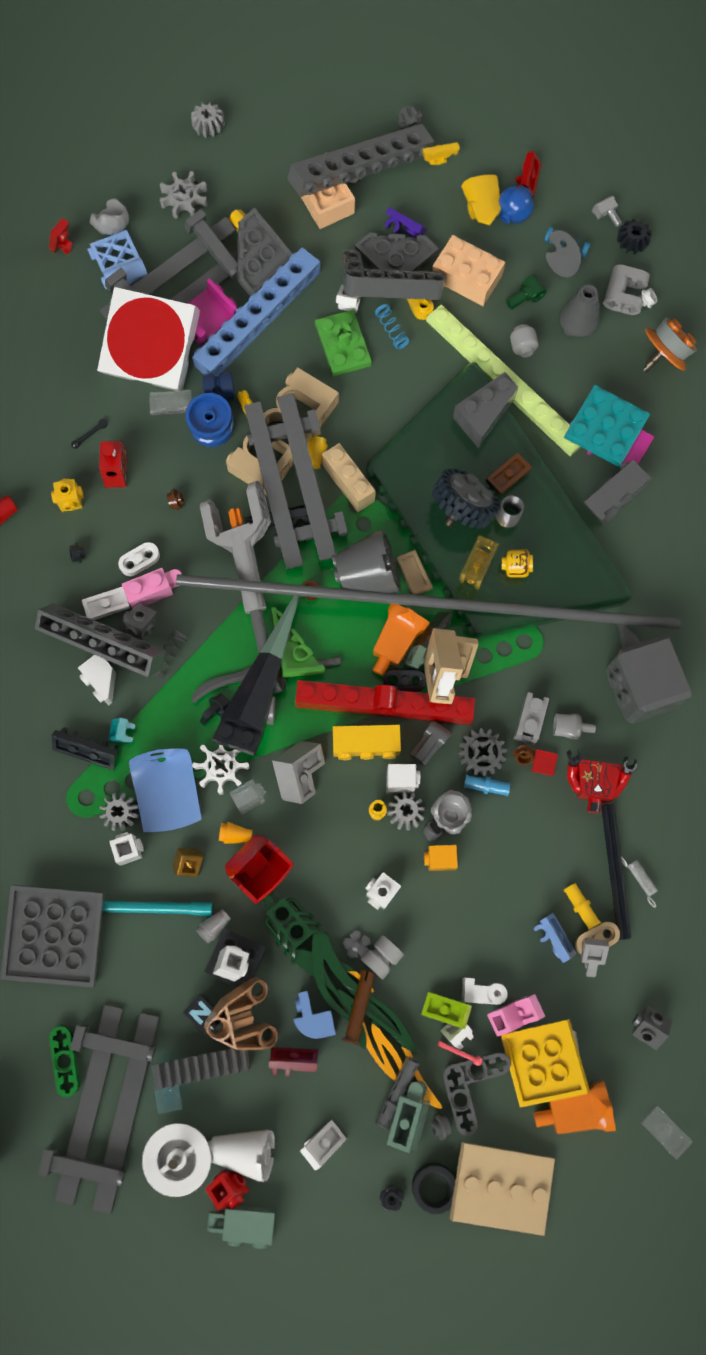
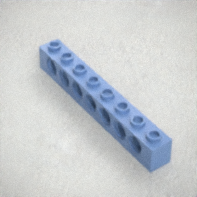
M301 248L297 253L294 252L289 261L284 266H280L276 274L271 279H267L262 288L257 293H253L249 301L244 306H240L236 310L235 315L230 320H226L221 329L216 334H212L202 348L200 347L195 351L193 356L195 368L203 374L218 376L219 373H222L321 273L320 261L304 248Z

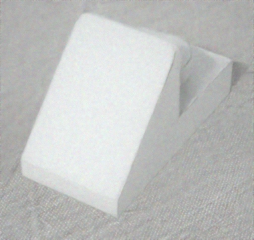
M342 283L336 298V303H339L338 308L345 311L354 310V313H357L361 297L345 294Z
M331 1120L304 1144L300 1152L316 1171L347 1138Z

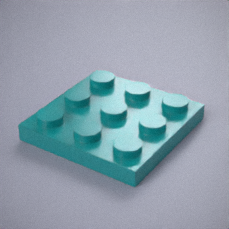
M594 385L564 438L620 467L648 420L650 413Z

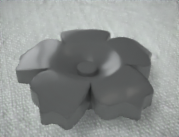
M354 930L350 934V938H344L343 944L345 949H349L347 956L357 958L358 954L360 957H363L369 949L364 946L370 945L371 942L370 938L365 935L361 937L360 931Z

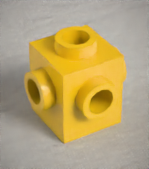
M65 478L53 483L54 491H51L54 504L57 503L62 512L83 508L81 501L84 498L81 486L77 485L75 479Z

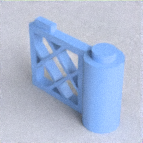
M127 230L90 244L91 248H88V252L92 260H97L104 277H101V281L105 290L107 289L105 287V279L121 267L127 274L126 282L129 285L138 282L147 275L145 266ZM126 238L127 241L124 247L116 245L118 241ZM101 247L108 248L105 254L97 252L96 249ZM113 249L121 251L118 257L110 255ZM126 253L134 255V258L129 260L123 259ZM107 260L115 262L113 266L104 267Z

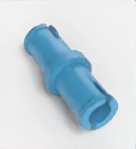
M466 774L464 788L483 791V794L487 795L489 792L508 796L510 782L492 780L488 776L481 778Z

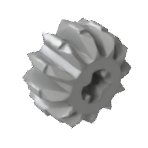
M202 102L201 107L195 106V111L192 112L191 118L192 127L198 135L203 134L205 138L211 135L214 138L215 133L220 134L221 128H224V115L222 110H219L218 105L212 106L211 102L208 105H204Z
M402 792V800L399 796L395 795L394 801L396 803L389 802L388 804L394 810L387 811V815L395 816L390 820V823L394 824L399 821L397 826L399 830L405 824L406 830L410 831V823L417 828L419 826L417 820H424V816L419 813L424 812L425 807H418L422 803V799L413 801L414 793L410 795V799H407L406 792ZM405 806L410 808L409 812L412 815L403 816V811L400 809H405Z
M113 793V801L106 797L104 800L108 806L100 805L101 810H106V813L101 814L100 818H108L104 825L109 826L112 823V830L114 831L117 830L118 825L122 831L126 830L125 822L129 826H133L134 823L130 820V817L138 818V814L132 813V810L138 809V805L130 806L134 798L130 797L126 800V793H122L120 798L117 793ZM116 807L124 808V810L121 811L124 812L122 817L114 815V813H117L116 811H114Z

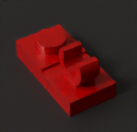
M534 151L527 152L525 162H523L522 176L515 177L519 185H514L526 187L532 193L531 198L534 197L541 163Z
M64 218L50 232L49 249L55 253L60 248L68 255L72 250L71 246L73 244L67 239L70 234L69 222Z

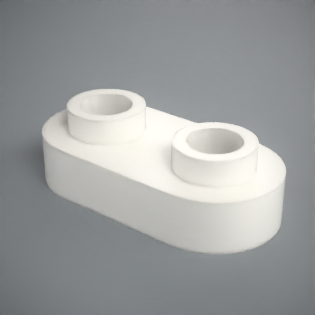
M144 543L124 554L119 559V568L124 575L135 576L157 563L160 553L155 544ZM148 553L153 554L151 558H146V555ZM129 564H134L132 569L127 568Z

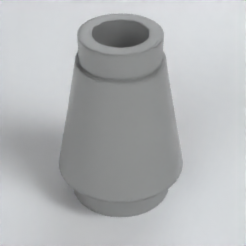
M221 909L213 916L199 924L200 927L196 931L209 944L211 941L216 940L231 919Z

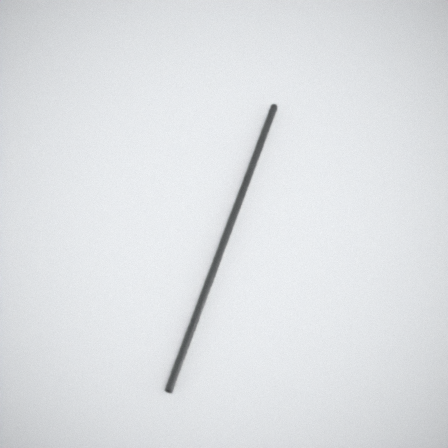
M177 574L176 585L671 629H679L681 625L680 618L181 574Z

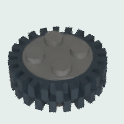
M452 468L445 469L432 488V496L435 497L434 501L440 503L438 507L441 510L446 509L445 514L448 515L445 524L452 527L455 521L460 519L461 524L466 525L468 523L471 528H474V526L477 529L485 528L500 509L499 499L497 496H494L495 492L493 490H488L490 486L482 484L483 480L477 479L473 474H467V471L462 470L460 472L457 468L454 470Z

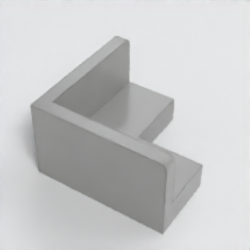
M300 741L272 760L282 800L303 804L316 794L312 773L325 764L321 744Z

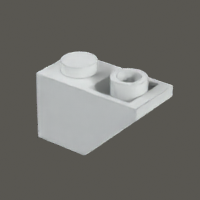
M93 655L78 667L82 673L79 677L86 686L91 684L94 687L95 691L92 693L100 703L105 701L109 706L113 700L116 672L104 658Z

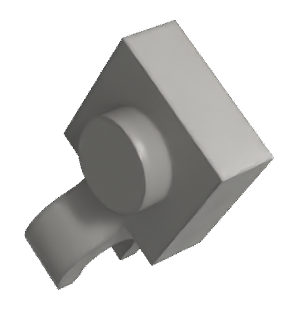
M584 939L581 961L585 963L584 967L587 969L586 976L596 977L598 964L605 965L609 950L608 940Z

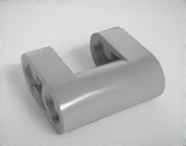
M625 265L614 266L603 305L608 309L629 315L639 314L643 300L640 297L626 294L625 290L626 286L635 289H645L648 286L649 273Z

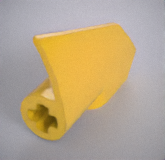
M482 175L469 178L461 186L468 202L469 215L472 220L477 219L478 222L490 226L501 212L498 177L496 175Z

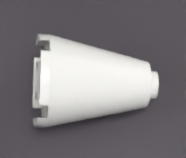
M261 1130L214 1136L211 1141H208L212 1163L259 1182L268 1180L274 1157H271V1149H275L273 1131Z

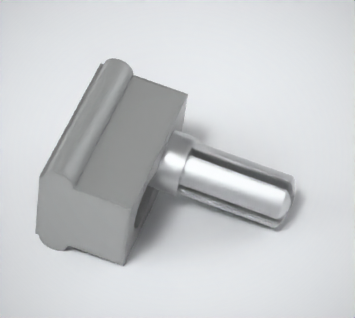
M614 196L598 202L593 207L592 212L596 215L597 219L609 215L616 227L622 224L615 211L618 204Z

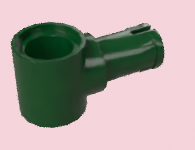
M535 274L530 275L522 282L518 292L506 298V304L512 310L525 301L537 302L546 295L547 289Z

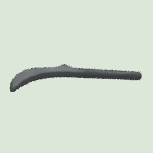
M340 657L316 660L320 665L323 664L324 667L341 665ZM248 667L241 672L205 682L194 692L192 703L197 702L203 696L220 687L243 681L250 668Z

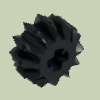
M635 218L631 222L626 220L618 231L617 242L620 243V249L625 248L626 254L629 251H632L634 255L638 251L642 253L651 242L652 231L649 230V224L644 225L643 220L637 222Z

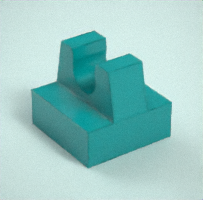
M113 719L108 741L113 743H131L133 738L126 735V730H134L135 725L128 722V719Z

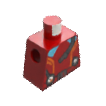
M121 441L100 442L99 470L105 488L126 487L127 449Z

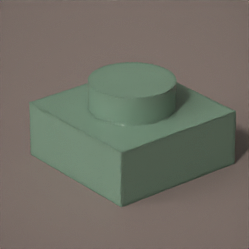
M421 645L412 646L403 663V667L407 669L420 667L425 661L424 654L427 648Z

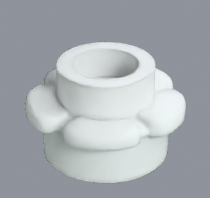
M651 288L642 290V295L639 297L643 300V306L652 308V305L657 303L655 292Z

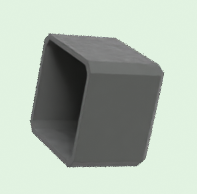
M666 634L620 649L608 663L605 670L609 685L615 693L617 705L621 709L625 721L632 724L675 710L692 697L690 686L670 638Z

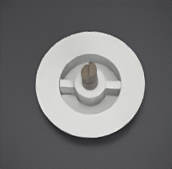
M170 1124L159 1129L152 1135L144 1149L142 1165L145 1177L156 1191L166 1196L180 1197L192 1193L201 1186L210 1170L211 1151L207 1140L197 1129L186 1124Z

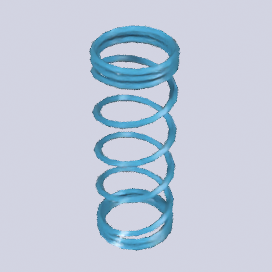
M553 227L548 229L544 242L547 243L549 241V235L554 231ZM585 241L582 247L580 248V251L583 248L581 253L582 258H584L587 254V251L590 247L589 242L587 243Z
M383 304L376 309L375 314L382 319V317L390 314L385 315L387 312H392V310H389L390 306L388 304ZM387 307L385 311L378 314L381 309ZM396 317L391 318L387 323H382L380 319V323L385 325V331H387L386 325L393 323ZM396 325L391 329V331L387 332L391 333L393 331H396L400 328L401 325ZM401 332L395 338H391L389 333V338L394 339L393 345L396 349L404 348L409 343L408 337H402L405 335V332Z

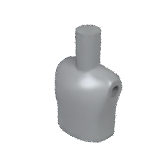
M556 713L554 716L553 736L578 739L581 737L582 732L595 733L596 725L582 723V717L579 714Z

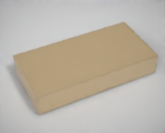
M416 550L396 557V562L411 595H419L432 590L433 587Z

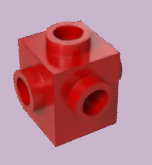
M226 1170L218 1173L213 1178L214 1181L205 1188L217 1211L227 1207L231 1209L236 1208L244 1201L242 1197L250 1191L241 1174L234 1171L227 1172Z

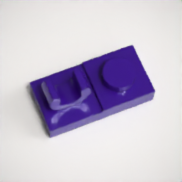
M388 208L386 214L391 218L386 221L385 227L389 229L390 225L395 223L396 228L394 232L398 234L402 223L407 227L406 232L415 237L417 234H425L427 228L392 208Z

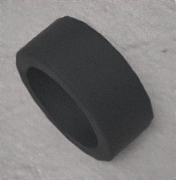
M428 1163L418 1169L412 1180V1194L417 1205L423 1211L430 1214H442L451 1209L456 1181L453 1172L440 1163ZM431 1173L443 1175L449 1184L448 1195L440 1203L428 1202L421 1193L422 1180Z

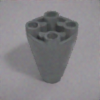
M585 285L579 289L562 308L559 320L566 335L584 337L595 333L600 322L598 292L594 286Z

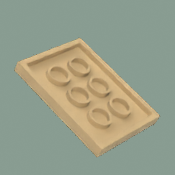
M462 1142L450 1219L455 1222L544 1236L555 1159L547 1156Z

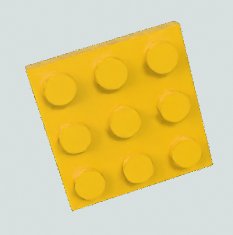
M570 1019L501 1035L505 1053L511 1060L510 1072L520 1107L584 1095L590 1092Z

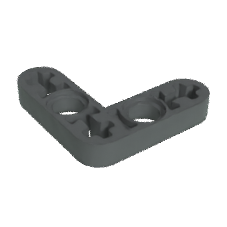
M496 1052L480 1056L483 1060L481 1065L484 1067V1073L481 1076H474L471 1073L470 1067L474 1063L471 1060L453 1063L444 1070L443 1077L458 1131L462 1135L471 1136L478 1127V1118L468 1084L506 1074L511 1066V1060L506 1053ZM497 1057H500L503 1061L506 1060L507 1064L503 1066V1070H500L498 1066L492 1067L491 1071L493 1073L488 1074L486 1059H489V1064L495 1063ZM451 1069H455V1072H460L461 1076L457 1079L459 1086L464 1084L465 1088H457L451 1091V1087H455L454 1079H449L448 1077ZM457 1093H464L468 1099L467 1104L458 1106L454 1101V1096ZM471 1109V1112L466 1113L468 1120L474 1122L471 1125V1130L461 1126V1123L464 1122L463 1113L458 1115L457 1111Z

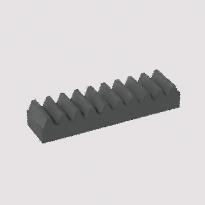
M234 1048L152 1065L155 1090L251 1070L248 1050H236Z

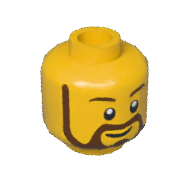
M526 549L508 550L506 557H502V570H506L508 577H527L529 572H533V555H530Z

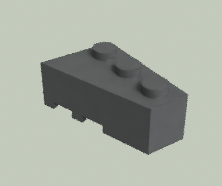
M506 372L455 406L454 420L478 448H480L495 424L515 400L518 386Z
M634 460L630 463L628 461L625 462L614 477L608 478L599 490L595 491L584 501L586 507L604 526L652 482V478Z

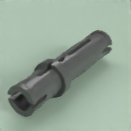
M406 1056L388 1097H385L383 1100L384 1105L375 1121L383 1129L389 1130L395 1116L399 1098L407 1092L413 1076L420 1065L417 1060Z

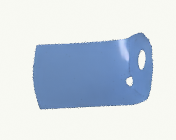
M187 749L154 750L140 754L129 761L130 773L144 832L175 830L202 820L192 761ZM163 752V754L151 756V754ZM166 758L163 762H159L157 759Z

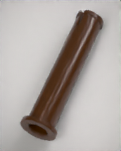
M361 970L345 1038H342V1041L360 1045L358 1040L375 973Z

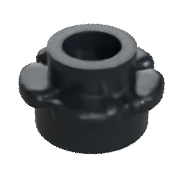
M75 542V545L69 546L72 562L82 563V559L85 558L84 547L79 546L77 542Z
M388 1186L381 1192L380 1201H382V1207L385 1210L397 1211L401 1208V1202L404 1200L401 1190H398L395 1186ZM391 1196L394 1197L393 1201L389 1200Z

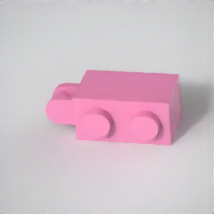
M160 568L122 583L132 609L138 602L147 606L173 595L171 589L180 586L176 585L177 574H181V572L173 569L164 573L163 569Z

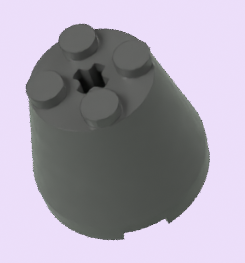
M385 530L375 531L341 552L332 555L335 568L337 567V570H334L335 580L337 583L341 582V589L397 593L401 591L398 568L396 567L392 554L393 550Z

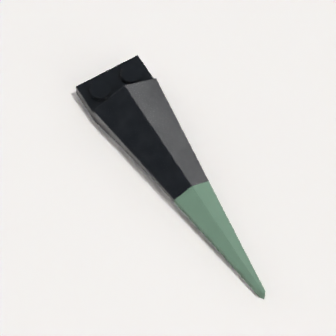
M300 596L292 598L222 714L221 721L212 738L214 743L253 756L256 755L264 737L283 654Z

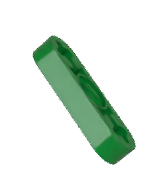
M58 1026L49 1035L56 1090L62 1097H70L76 1094L80 1088L76 1052L70 1050L73 1033L67 1026ZM59 1030H61L62 1034L67 1035V1038L63 1040V1046L69 1045V1050H62L57 1053V1048H62L61 1041L56 1040V1036L59 1035ZM62 1054H67L71 1058V1064L68 1068H62L58 1063L59 1057ZM72 1070L73 1074L68 1075V1081L73 1082L74 1087L70 1088V1092H68L66 1088L63 1089L62 1084L66 1083V1075L61 1077L60 1072L65 1073Z

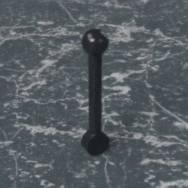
M101 419L96 427L77 441H72L71 447L77 449L80 443L100 428H106V420Z

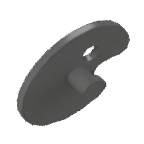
M554 231L549 235V239L556 246V251L546 253V260L550 268L559 276L565 278L572 277L579 271L581 265L579 246L576 240L567 232ZM561 241L566 242L565 248L561 247Z

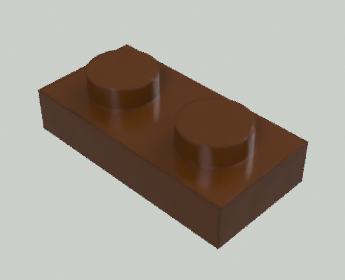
M517 452L487 477L486 483L501 496L529 473L532 466Z

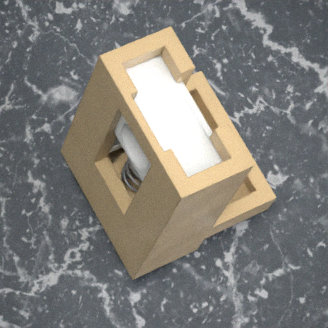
M433 628L423 663L430 702L452 704L455 696L454 682L455 680H460V678H468L479 645L478 639L456 636L453 630Z

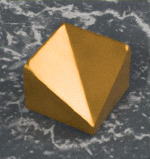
M177 848L172 867L176 876L198 877L203 856L198 849Z

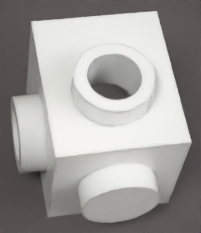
M128 832L115 836L116 839L109 841L115 862L121 866L142 858L143 844L141 839H136V836Z
M383 872L377 880L373 878L365 888L368 890L366 896L369 900L367 902L377 910L380 907L385 909L401 888V885Z
M226 946L219 953L213 974L234 982L242 976L244 977L249 965L247 963L249 953L242 951L241 948L236 946Z

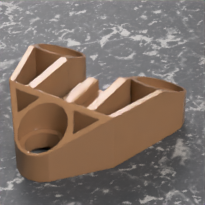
M253 977L222 997L205 1021L204 1029L207 1034L236 1050H263L273 1047L278 1038L276 1028L266 1022L251 1026L254 1019L251 1011L247 1010L265 999L268 992L266 983L260 978ZM260 983L262 986L261 992L257 995H251L254 984ZM215 1020H220L222 1022L221 1030L216 1033L211 1032V1023ZM267 1028L271 1029V1037L263 1041L261 1037L264 1030Z

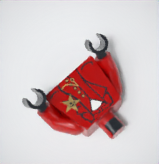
M568 750L567 757L570 762H568L567 780L573 792L577 793V798L588 800L587 812L599 814L601 812V802H610L613 798H617L627 786L632 771L636 770L638 766L636 759L634 764L627 765L628 756L624 757V768L621 769L622 765L582 760L583 757L579 750L577 751V756L572 757L571 750Z

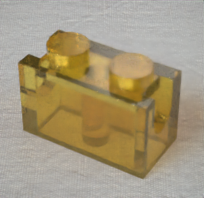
M479 535L462 570L459 582L464 584L466 580L470 584H475L474 589L479 590L499 544ZM480 547H487L490 549V553L481 550Z

